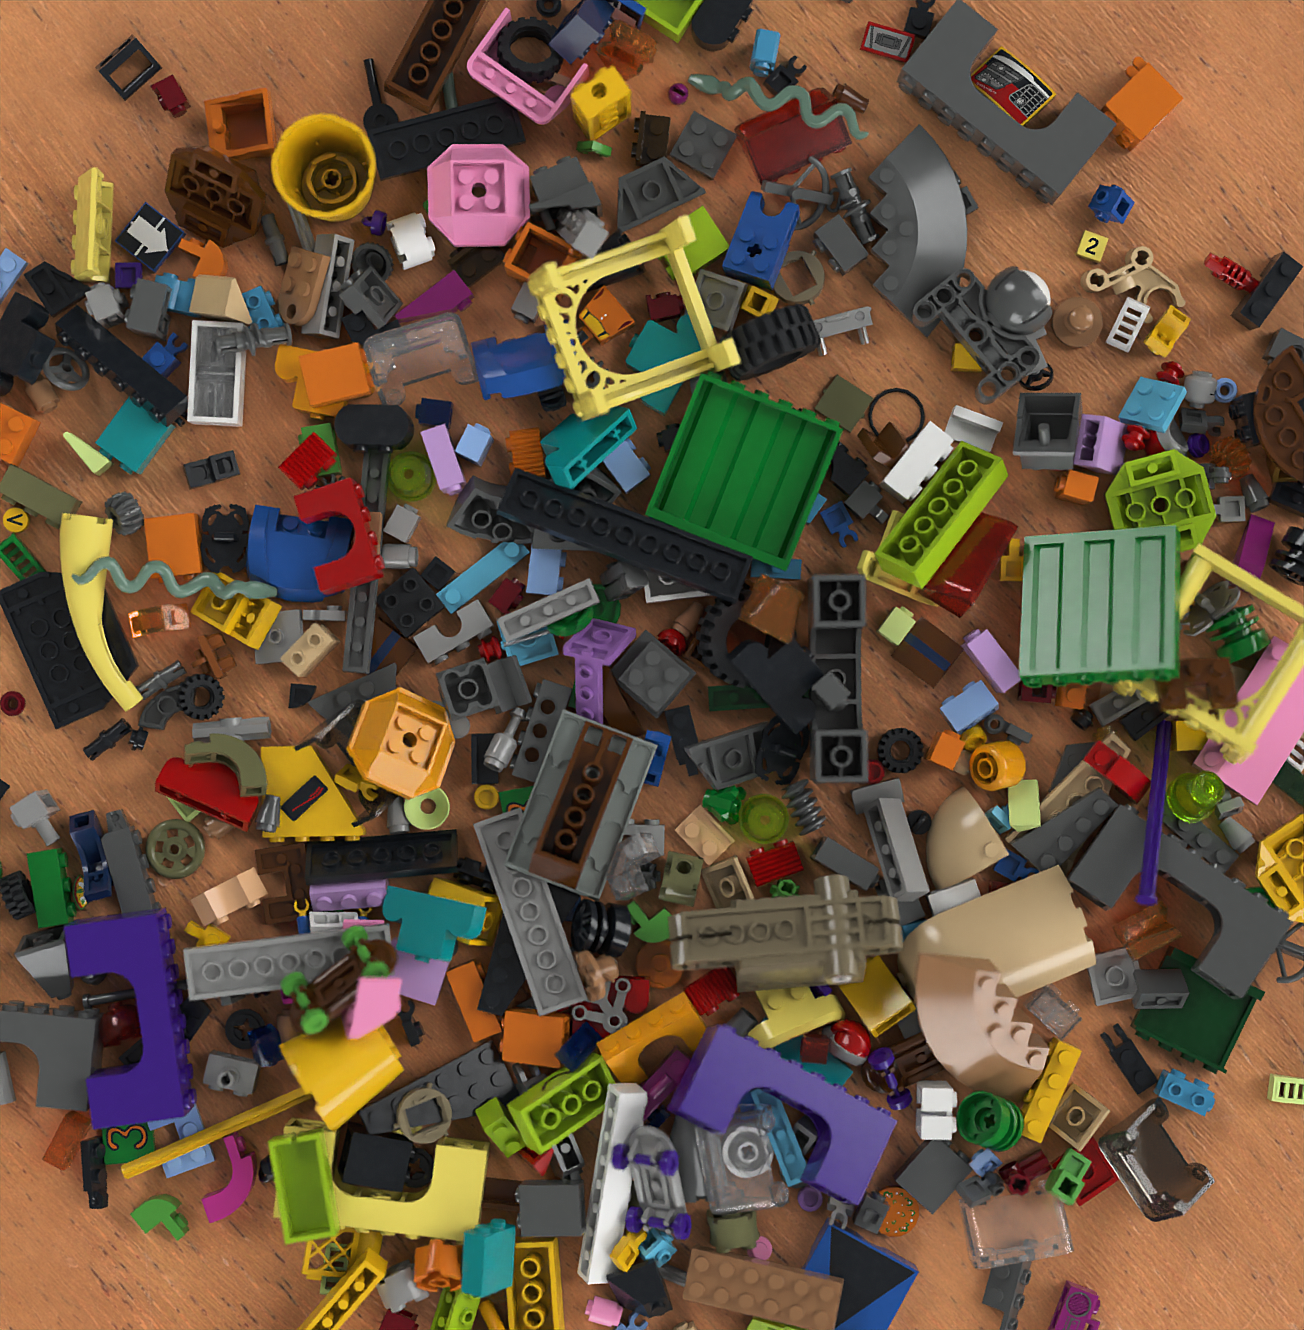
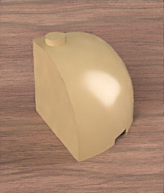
M961 786L940 805L931 822L926 838V864L930 878L937 890L957 884L1009 855L984 812L965 787Z

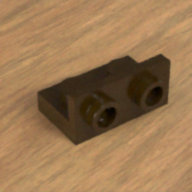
M641 111L640 118L635 117L634 133H638L637 143H632L631 157L636 158V166H644L663 156L667 157L671 117L647 115L646 111Z
M498 246L465 247L464 249L459 247L450 254L451 259L448 260V263L466 286L470 288L503 262L505 254Z

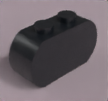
M704 0L692 19L691 31L695 42L701 48L708 51H719L724 49L728 42L733 43L740 33L738 27L741 22L744 21L746 23L754 11L751 8L753 0Z
M347 404L338 412L334 423L338 438L356 453H368V450H378L379 453L391 454L393 450L404 449L411 442L414 435V424L411 417L398 405Z

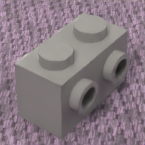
M102 282L91 286V290L85 292L87 301H84L86 309L90 315H94L98 323L108 329L124 322L126 308L129 307V303L125 294L120 293L118 288L115 289L109 283L105 284Z

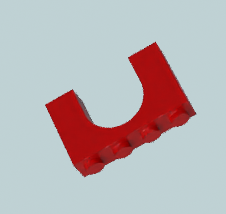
M351 477L294 496L299 518L304 523L310 524L331 516L341 515L348 517L355 528V542L347 555L341 559L314 567L320 592L325 595L384 577L382 569H385V564L382 556L377 554L375 547L378 545V539L374 530L371 531L370 529L371 515L369 509L364 507L362 498L365 497L362 485Z

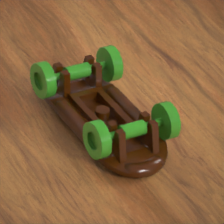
M359 925L352 926L341 937L345 948L351 950V952L326 969L311 983L308 984L304 974L301 972L287 975L281 982V988L284 994L290 996L293 1001L290 1020L294 1029L301 1034H313L321 1031L329 1021L355 1002L360 977L388 978L395 969L398 960L396 949L392 944L379 939L367 940L368 934L364 927Z

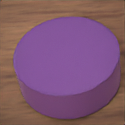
M806 1185L799 1190L797 1200L803 1210L812 1212L820 1208L823 1196L821 1191Z

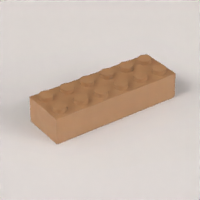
M696 1244L692 1248L682 1299L811 1330H834L844 1279L732 1252L718 1253L714 1248Z

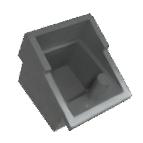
M577 156L561 158L556 162L557 165L547 168V166L540 167L533 172L534 175L530 176L532 188L538 201L529 205L533 222L543 221L547 232H552L556 229L553 220L556 219L557 212L563 206H570L571 209L587 208L596 217H603L600 199L593 183L588 181Z
M1020 393L1013 455L1020 456L1022 469L1073 470L1083 414L1081 393Z
M647 630L640 635L611 669L619 686L657 719L696 675L694 670Z

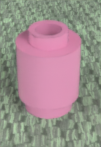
M594 1296L593 1300L588 1299L585 1315H589L588 1321L608 1327L612 1325L618 1326L623 1306L618 1305V1302Z

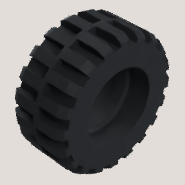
M794 304L763 314L736 327V329L724 335L720 342L733 339L741 363L728 367L732 378L742 381L767 374L806 356L819 347L821 338L808 308L803 304Z
M741 589L736 604L717 597L714 599L716 603L713 606L708 605L704 610L707 612L705 618L700 617L698 622L701 625V630L696 631V639L699 640L700 644L696 647L698 653L703 657L701 661L704 666L708 667L714 676L736 687L744 688L747 686L752 688L726 658L729 654L726 647V637L732 624L746 615L759 618L763 622L766 631L764 646L767 651L782 637L788 636L792 639H797V634L795 630H792L791 626L794 625L792 617L787 615L788 610L779 604L776 599L757 591Z

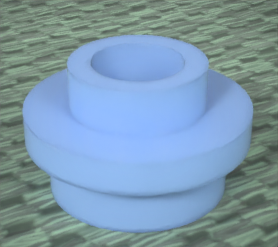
M1229 378L1217 380L1215 400L1220 403L1232 401L1237 395L1235 382ZM1222 386L1227 388V395H1222L1220 393V388Z

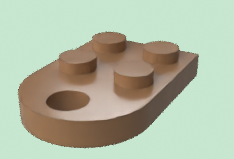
M292 246L278 298V310L284 322L302 326L312 319L317 310L331 257Z

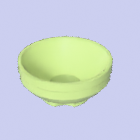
M441 788L410 800L405 798L404 812L408 821L413 826L423 830L434 829L443 824L450 811L449 799ZM425 799H432L436 804V808L431 814H427L421 809V803Z

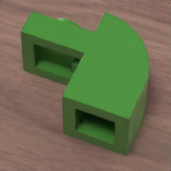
M634 899L626 905L630 911L633 925L637 922L640 925L633 931L636 937L649 943H657L669 938L668 917L671 916V913L665 906L648 918Z
M1068 1148L1056 1169L1051 1171L1045 1184V1190L1066 1205H1073L1085 1185L1081 1180L1092 1162L1072 1148Z
M154 1195L130 1213L145 1234L161 1221L177 1241L190 1230L187 1226V1219L181 1213L177 1214L175 1211L182 1203L171 1195Z

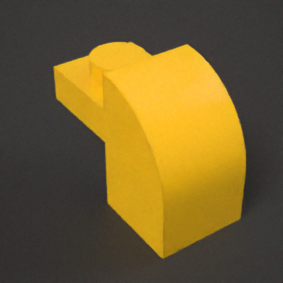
M748 285L740 309L758 318L763 314L774 311L779 299L755 286Z
M1170 305L1148 333L1143 343L1154 354L1166 357L1172 350L1176 340L1188 327L1191 319L1173 305Z

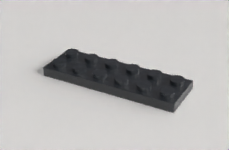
M498 96L367 130L380 181L427 169L452 144H503L509 148L526 143L517 109Z
M457 829L360 837V840L354 841L335 839V841L307 842L306 885L458 873Z

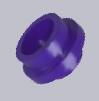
M1194 433L1189 436L1187 442L1188 452L1194 458H1201L1209 452V440L1204 434Z

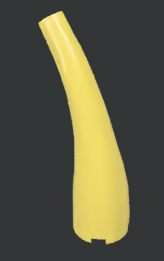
M62 513L60 560L66 600L72 622L82 648L98 677L123 710L127 712L144 698L131 680L126 681L114 662L105 638L102 625V611L107 569L101 570L92 581L84 585L77 584L71 577L72 574L82 576L95 560L109 556L113 519L105 518L104 524V518L71 514L70 519V514Z

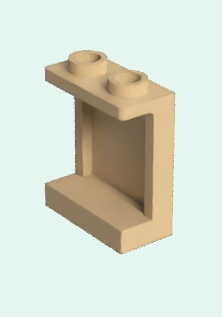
M314 623L280 659L298 677H307L341 641L324 624L319 626L317 623Z

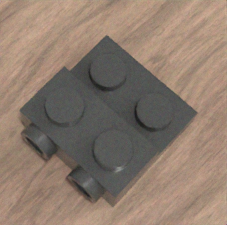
M371 265L364 271L361 268L357 269L340 286L342 292L339 296L346 307L351 309L355 315L363 310L368 320L374 323L378 329L383 327L403 305L401 300Z

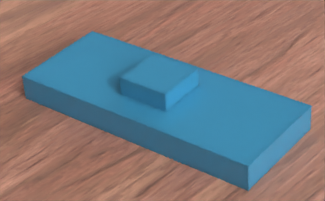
M753 558L751 561V577L800 580L802 559H792L788 570L784 571Z

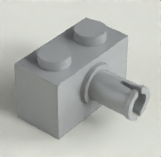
M47 789L34 791L9 808L12 812L10 816L13 822L23 829L36 828L46 846L53 844L61 838L48 820L61 809Z
M213 1050L209 1053L203 1083L208 1084V1088L212 1090L223 1091L225 1088L233 1090L235 1095L247 1097L248 1094L252 1095L256 1091L262 1061Z

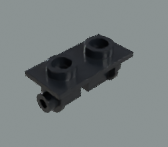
M459 857L458 873H454L453 877L461 884H473L479 886L486 893L494 894L496 889L487 864L482 873L479 871L481 862L468 857L464 859Z

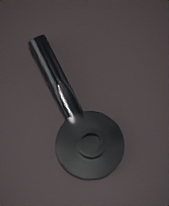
M373 59L364 60L372 106L366 110L363 117V125L366 132L367 130L398 122V116L394 109L387 104H382Z

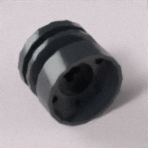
M1290 526L1281 541L1289 551L1276 550L1275 555L1279 559H1271L1269 566L1286 580L1304 586V529Z
M589 899L581 900L575 909L571 924V943L574 950L577 952L587 950L591 954L598 952L600 955L605 954V956L615 958L620 957L624 953L631 933V915L628 907L613 903L604 905L603 902Z

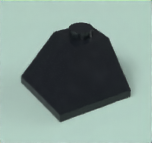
M654 1258L631 1266L627 1273L619 1270L606 1275L619 1305L623 1306V1308L648 1318L661 1316L673 1310L667 1286Z

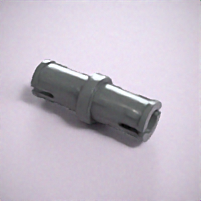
M271 213L262 216L260 223L266 237L264 240L265 244L270 248L275 266H281L288 263L289 256L283 242L285 240L284 235L280 234L275 215Z
M178 659L159 672L157 670L153 673L154 676L136 686V689L144 698L143 700H146V698L162 688L165 690L169 687V683L187 673L184 667H181L182 664Z

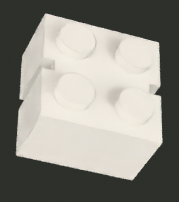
M918 1081L916 1085V1103L921 1104V1108H916V1132L921 1139L952 1140V1133H956V1117H953L952 1107L957 1106V1093L954 1092L947 1081Z

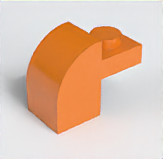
M191 238L190 241L181 239L178 248L182 252L200 259L192 275L195 279L199 274L226 277L228 271L227 258L213 241L209 240L206 247L203 248L205 244L194 238Z

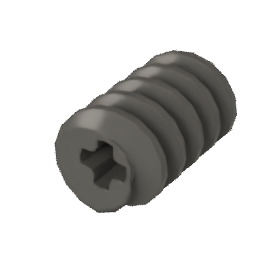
M802 779L781 789L787 791L782 796V799L791 800L786 808H795V811L790 815L791 818H800L795 823V826L804 827L799 833L800 836L821 828L825 825H822V823L826 819L825 815L817 816L822 810L821 806L813 807L818 800L817 797H808L813 792L812 788H804L809 783L808 779Z

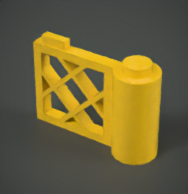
M345 1226V1229L339 1230L337 1236L329 1237L319 1246H317L314 1240H308L305 1245L301 1273L306 1274L305 1278L310 1280H321L322 1276L343 1277L368 1247L380 1255L383 1235L378 1230L362 1233L355 1231L354 1227ZM343 1232H351V1242L342 1248L335 1238ZM334 1241L340 1251L330 1259H327L321 1250ZM319 1252L326 1262L318 1268H308L310 1258ZM344 1254L348 1260L347 1270H336L331 1263Z

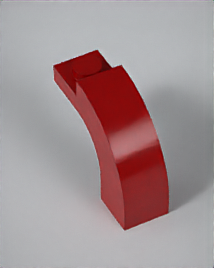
M1100 740L1093 744L1082 759L1115 786V790L1133 804L1137 805L1151 787V781L1139 769Z

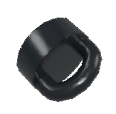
M914 810L907 816L912 833L922 835L930 829L932 820L927 812Z
M270 1155L260 1162L258 1177L262 1183H267L270 1180L275 1181Z

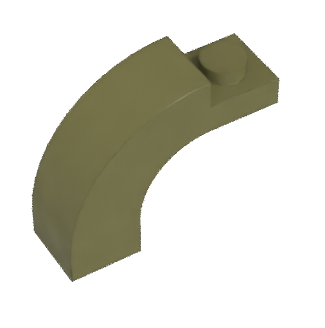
M210 733L209 743L195 741L185 745V764L209 762L224 764L232 769L238 778L240 797L266 795L267 778L264 765L258 754L242 740L230 735Z

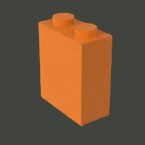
M358 342L298 356L309 404L313 409L372 395L371 388L375 387L372 373H367L365 363H369L366 348L361 349Z
M187 513L144 519L149 561L160 560L168 564L174 577H183L184 581L192 580L194 577L205 572L201 556L202 542L198 514ZM153 573L150 576L151 579L158 580L159 584H164L160 574Z
M513 1006L506 1010L501 1020V1026L504 1028V1037L501 1039L499 1047L500 1053H502V1061L559 1069L566 1065L568 1060L571 1014L551 1012L539 1017L537 1009Z

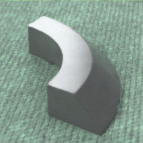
M597 466L572 488L611 504L621 494V490ZM473 475L458 495L446 526L474 539L479 537L491 540V543H498V541L514 542L516 544L531 543V527L497 515V509L507 486L490 483Z

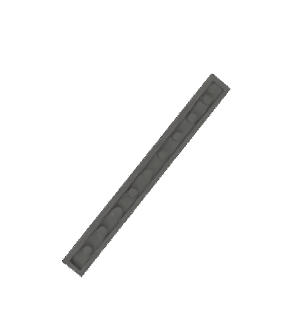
M368 450V453H364L361 485L365 497L362 498L364 507L369 509V512H381L383 514L380 544L381 555L391 454L379 453L378 450ZM379 579L350 588L343 672L369 674Z

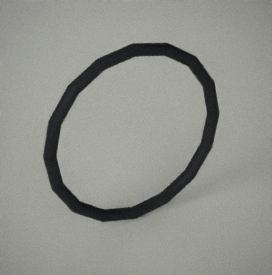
M900 388L887 389L877 395L870 405L868 413L870 427L874 434L878 436L879 433L873 425L872 412L879 398L892 392L906 393L916 401L921 413L919 427L913 435L905 439L909 442L923 428L925 419L923 405L918 397L908 390Z

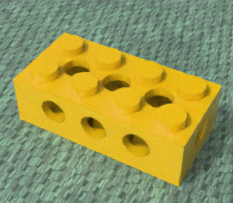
M614 66L609 69L606 67L600 69L594 74L593 80L587 84L582 82L572 90L573 118L588 141H596L631 117V91Z

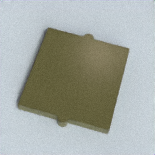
M837 374L828 389L823 390L824 395L814 409L825 417L840 422V426L851 433L859 419L864 418V412L873 398Z

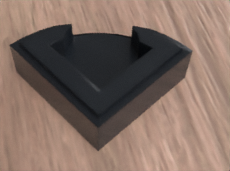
M291 683L289 708H298L307 704L313 698L317 686Z

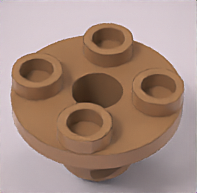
M1073 297L1065 300L1057 307L1053 314L1051 326L1054 334L1063 344L1069 347L1081 348L1097 339L1102 330L1103 318L1101 311L1095 303L1083 297Z
M589 951L579 952L575 955L577 970L585 987L586 996L590 1002L600 1000L605 996V983L609 981L614 983L618 977V965L611 956L602 954L595 960Z

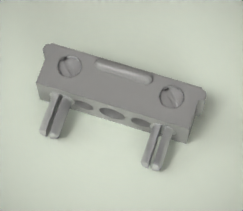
M865 306L813 320L821 338V345L817 348L819 356L827 354L824 337L854 329L858 330L861 344H868L869 338L866 326L873 325L870 315L871 307Z

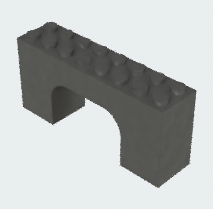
M956 0L902 67L896 82L899 83L898 86L904 93L908 95L913 94L918 98V103L928 111L932 109L937 113L938 119L946 126L952 125L957 129V134L967 142L970 140L977 145V150L985 157L991 156L996 160V165L1006 173L1011 172L1016 176V181L1024 188L1029 187L1036 192L1035 196L1041 202L1052 205L1117 124L1077 92L1051 125L1042 129H1029L1020 125L981 94L971 80V67L991 44L998 29L962 0Z
M813 575L808 579V649L814 655L812 660L822 670L823 676L831 671L851 693L847 697L850 702L836 713L834 709L827 711V707H823L824 704H820V700H817V696H813V692H810L809 689V699L816 705L815 717L809 722L810 780L816 783L868 782L867 730L863 729L861 700L862 628L866 627L865 575Z
M1120 804L1110 814L1067 876V880L1074 890L1105 911L1113 908L1133 877L1142 870L1147 820L1145 821L1139 817V812L1128 804L1125 806ZM1161 832L1157 874L1206 907L1214 921L1213 936L1190 970L1232 999H1241L1283 939L1293 921L1288 919L1290 915L1279 907L1274 909L1266 904L1268 900L1257 892L1252 894L1245 889L1246 885L1239 879L1233 877L1231 880L1223 874L1225 870L1213 862L1209 865L1203 861L1201 853L1193 848L1187 850L1181 846L1182 841L1171 833L1165 835Z
M19 1000L0 1003V1041L23 1044L29 1047L38 1059L39 1077L36 1107L88 1111L90 1106L86 1078L102 1067L107 1013H100L99 1008H84V1011L74 1010L75 1006L59 1005V1008H49L50 1004L34 1003V1006H27L24 1001Z

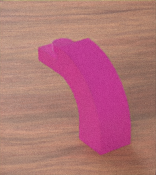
M238 1132L223 1138L233 1167V1174L229 1185L208 1193L201 1199L209 1223L221 1220L236 1211L249 1196L255 1184L257 1176L255 1151L245 1154L246 1143L243 1136L238 1135Z

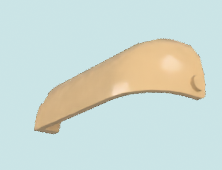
M1057 865L941 912L921 923L906 937L903 942V950L898 952L897 965L899 973L896 974V978L902 988L905 987L915 1001L916 983L914 981L919 952L989 959L1001 973L998 984H1006L1012 993L1019 997L1096 965V956L1093 942L1087 937L1083 927L1088 925L1081 907L1075 908L1071 899L1073 890L1062 869Z

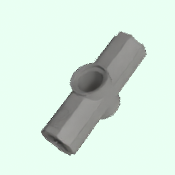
M238 717L220 719V721L193 723L192 735L194 742L202 741L204 743H209L210 733L230 735L243 742L244 740L271 738V723L269 717H253L249 719Z

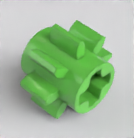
M778 879L777 884L772 885L769 891L773 894L771 898L801 896L798 894L800 886H796L792 879Z

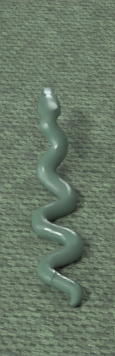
M691 74L688 79V83L696 89L710 95L722 94V97L727 101L735 100L744 92H747L757 107L768 112L777 110L787 101L795 98L800 103L802 120L809 127L818 129L826 126L838 116H844L849 132L855 139L862 140L869 135V132L859 130L856 113L851 106L845 103H838L828 108L822 114L814 115L812 113L809 92L799 85L788 86L773 98H767L757 81L749 76L739 79L733 85L727 81H719L716 77L710 75Z
M109 556L95 560L82 576L71 575L77 584L84 585L92 581L101 570L108 569L115 585L122 592L129 594L139 591L153 573H158L162 577L167 591L177 598L191 596L204 587H209L216 597L223 600L233 598L237 593H241L249 599H264L277 595L276 587L259 581L243 582L234 580L225 586L220 578L212 572H203L188 583L179 585L168 564L160 560L147 562L132 581L125 577L120 564Z

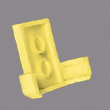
M892 510L880 545L901 520L904 513ZM863 550L857 566L859 575H865V580L935 607L945 603L951 585L929 579L923 589H920L882 571L875 554L868 550Z
M809 987L754 991L768 1020L755 1026L747 1036L759 1042L758 1046L763 1049H767V1047L774 1048L825 1024L844 1020L846 1013L836 995L821 996L815 999Z

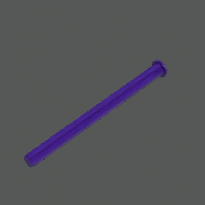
M1166 720L1157 724L1139 894L1136 896V902L1142 905H1154L1157 902L1155 886L1172 734V723Z

